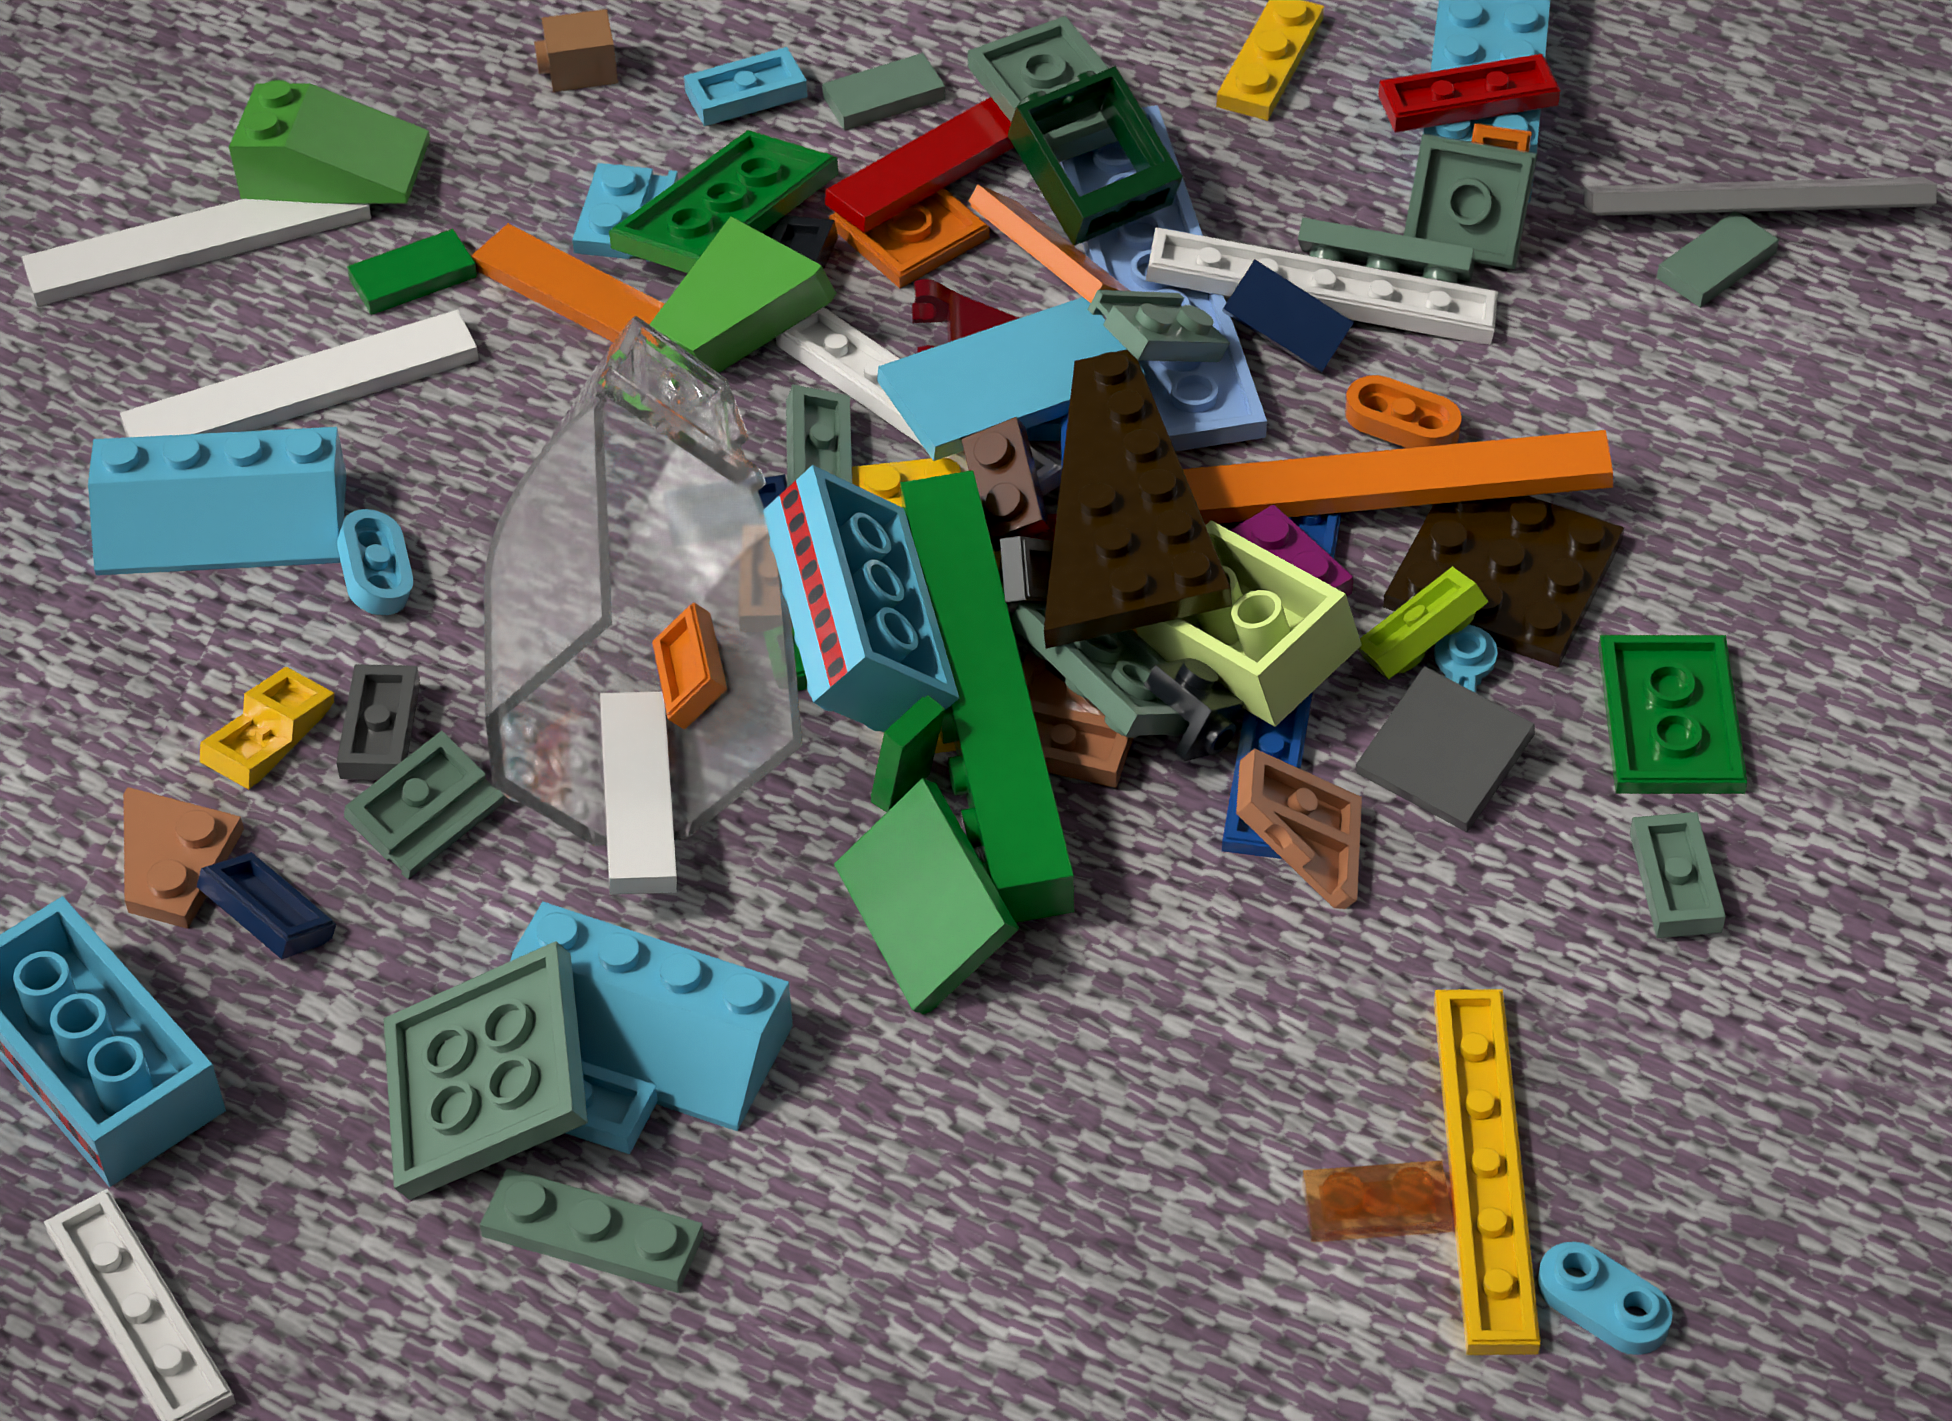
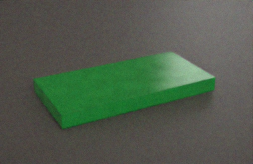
M747 130L609 231L611 249L688 273L730 217L761 233L838 176V159L827 153Z

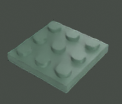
M557 941L384 1018L394 1189L409 1200L588 1123L571 954Z

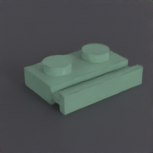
M1097 290L1088 308L1093 315H1105L1107 317L1103 326L1137 360L1220 362L1230 344L1212 326L1214 321L1209 314L1192 305L1181 306L1184 297L1180 293Z
M441 730L345 805L344 818L387 861L391 860L402 871L401 874L405 878L409 879L504 803L506 794L500 788L495 789L485 779L486 774Z

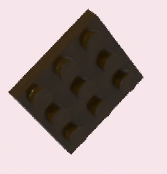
M1528 495L1434 504L1384 594L1383 608L1396 611L1453 566L1474 581L1488 600L1486 605L1475 612L1474 619L1469 625L1479 627L1489 633L1499 648L1559 668L1622 543L1625 527Z

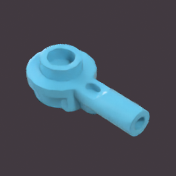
M1468 625L1457 633L1444 636L1435 644L1434 648L1435 663L1444 673L1445 677L1475 693L1476 686L1481 684L1482 678L1494 669L1498 655L1496 642L1491 635L1483 629Z

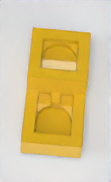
M285 666L244 693L242 715L200 742L199 762L249 790L260 782L325 716L334 703L335 693Z

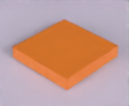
M945 188L866 233L860 231L839 214L834 213L830 215V220H835L838 235L899 289L990 238L989 226Z

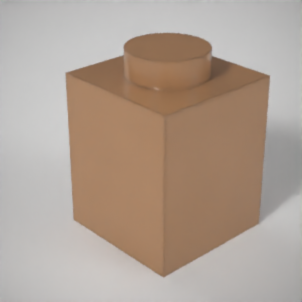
M607 9L542 17L544 40L534 41L539 74L550 73L553 92L618 83L614 42Z

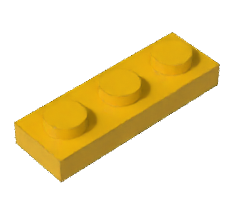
M1269 0L1217 92L1216 107L1268 121L1323 20L1324 6L1304 0Z

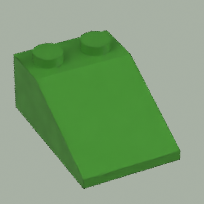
M273 80L255 84L229 144V151L241 199L305 203H407L428 148L430 135L427 129L311 83H288L283 80Z

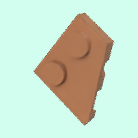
M1027 651L1022 669L1048 773L1116 788L1134 738L1123 736L1112 730L1105 723V715L1088 699L1071 691L1065 682L1048 671L1045 660L1037 657L1031 651Z
M1253 749L1240 760L1236 814L1333 908L1346 909L1356 902L1358 895L1362 797L1262 751Z
M127 787L123 794L124 900L128 913L188 929L207 896L196 887L200 870L203 867L228 859L244 830L241 816Z

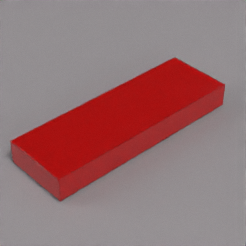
M1537 54L1380 80L1378 96L1394 132L1397 133L1559 106L1561 90L1544 55Z

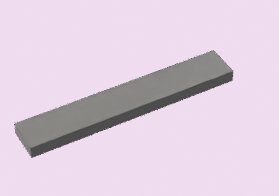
M1925 177L1584 186V206L1595 216L1930 207L1937 203V183Z

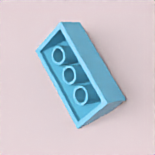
M322 427L93 439L88 492L95 575L341 563L337 540L344 521L347 473L338 428Z
M542 901L512 952L510 961L555 941L571 954L581 1061L656 1085L657 1105L738 1131L793 1027L789 982Z

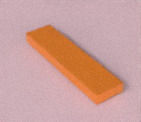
M979 184L977 185L968 201L971 203L970 206L1087 301L1092 302L1097 290L1130 291L1018 201Z
M509 223L471 255L476 264V271L650 362H653L660 355L658 351L662 346L649 328V324L665 303Z

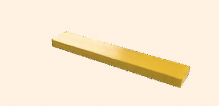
M1503 989L1435 990L1434 1009L1466 1355H1539L1541 1344Z

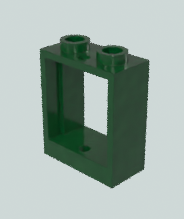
M1116 66L1097 74L1094 71L1081 73L1073 78L1067 86L1048 94L1045 91L1032 93L1016 106L1008 137L1073 246L1172 205L1183 176ZM1101 112L1137 173L1079 196L1043 135Z

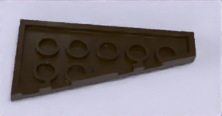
M1127 349L1076 360L1073 370L1044 622L1045 649L1231 607V587L1139 361Z

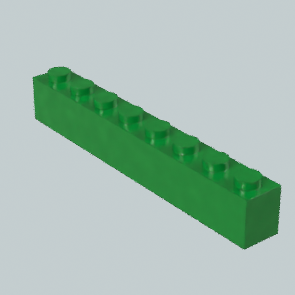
M974 470L900 482L902 508H904L959 695V699L944 712L940 736L943 744L954 742L957 756L948 757V765L954 795L966 794L969 808L960 810L962 830L972 847H978L981 863L1016 923L1074 913V875L1005 602Z

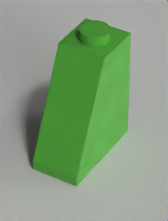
M730 217L649 324V328L662 346L658 352L666 362L685 373L692 366L707 376H712L725 370L831 303L837 293L822 265L739 220Z

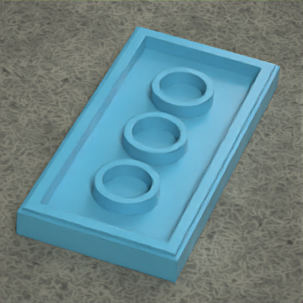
M1084 297L878 366L877 382L932 460L936 461L964 451L962 438L1011 418L1017 417L1027 429L1067 415L1069 413L1074 362L1107 352L1125 350L1126 348L1103 326L1105 322L1103 316L1093 315L1088 310L1091 303Z

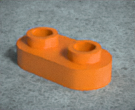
M1369 375L1355 380L1349 386L1346 394L1345 416L1349 424L1358 431L1405 448L1456 444L1459 440L1461 412L1458 406L1448 398L1381 375Z

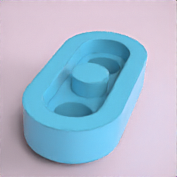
M370 509L351 512L344 519L337 540L348 595L358 607L368 613L377 615L395 614L405 607L413 586V575L402 529L394 519L382 512Z
M1564 1242L1552 1247L1543 1256L1537 1284L1540 1295L1550 1307L1623 1353L1633 1355L1647 1354L1655 1351L1665 1342L1672 1322V1308L1667 1297L1657 1287L1588 1244ZM1578 1268L1584 1271L1586 1276L1573 1277L1565 1269ZM1636 1306L1643 1309L1647 1315L1634 1316L1628 1313L1625 1308Z

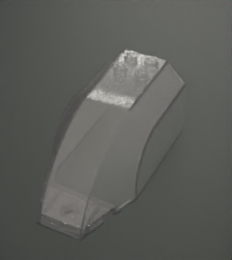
M634 316L625 325L608 348L571 407L514 490L494 532L487 556L484 576L485 723L493 787L500 790L508 799L524 804L551 820L559 829L571 832L593 846L607 845L600 693L661 692L662 688L652 641L694 602L711 614L727 690L685 730L669 721L666 713L674 841L687 840L803 746L792 622L787 601L782 593V582L775 555L770 547V536L763 513L764 507L758 490L766 482L761 468L745 458L741 446L749 440V436L729 382L721 374L637 316Z

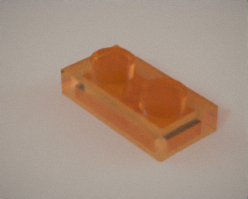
M1442 1160L1303 1170L1302 1187L1311 1242L1451 1232L1453 1218Z

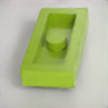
M1452 566L1360 638L1362 646L1358 650L1372 667L1389 680L1397 673H1404L1414 668L1424 658L1425 651L1444 636L1457 633L1467 627L1474 619L1475 612L1486 605L1488 600L1474 581Z

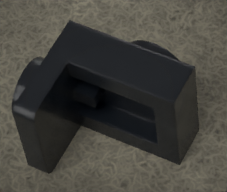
M1192 658L1155 665L1144 684L1147 689L1190 723L1175 750V754L1184 761L1216 755L1221 752L1235 734L1236 725L1233 722L1244 705L1242 700L1217 681L1218 675L1210 666Z

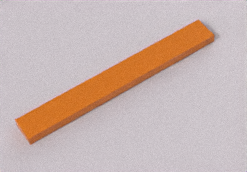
M1606 430L1183 469L1205 525L1211 520L1217 524L1243 522L1273 504L1287 517L1613 488V468Z

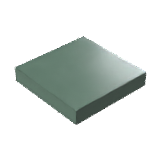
M1422 134L1404 236L1474 248L1476 262L1515 269L1538 153Z

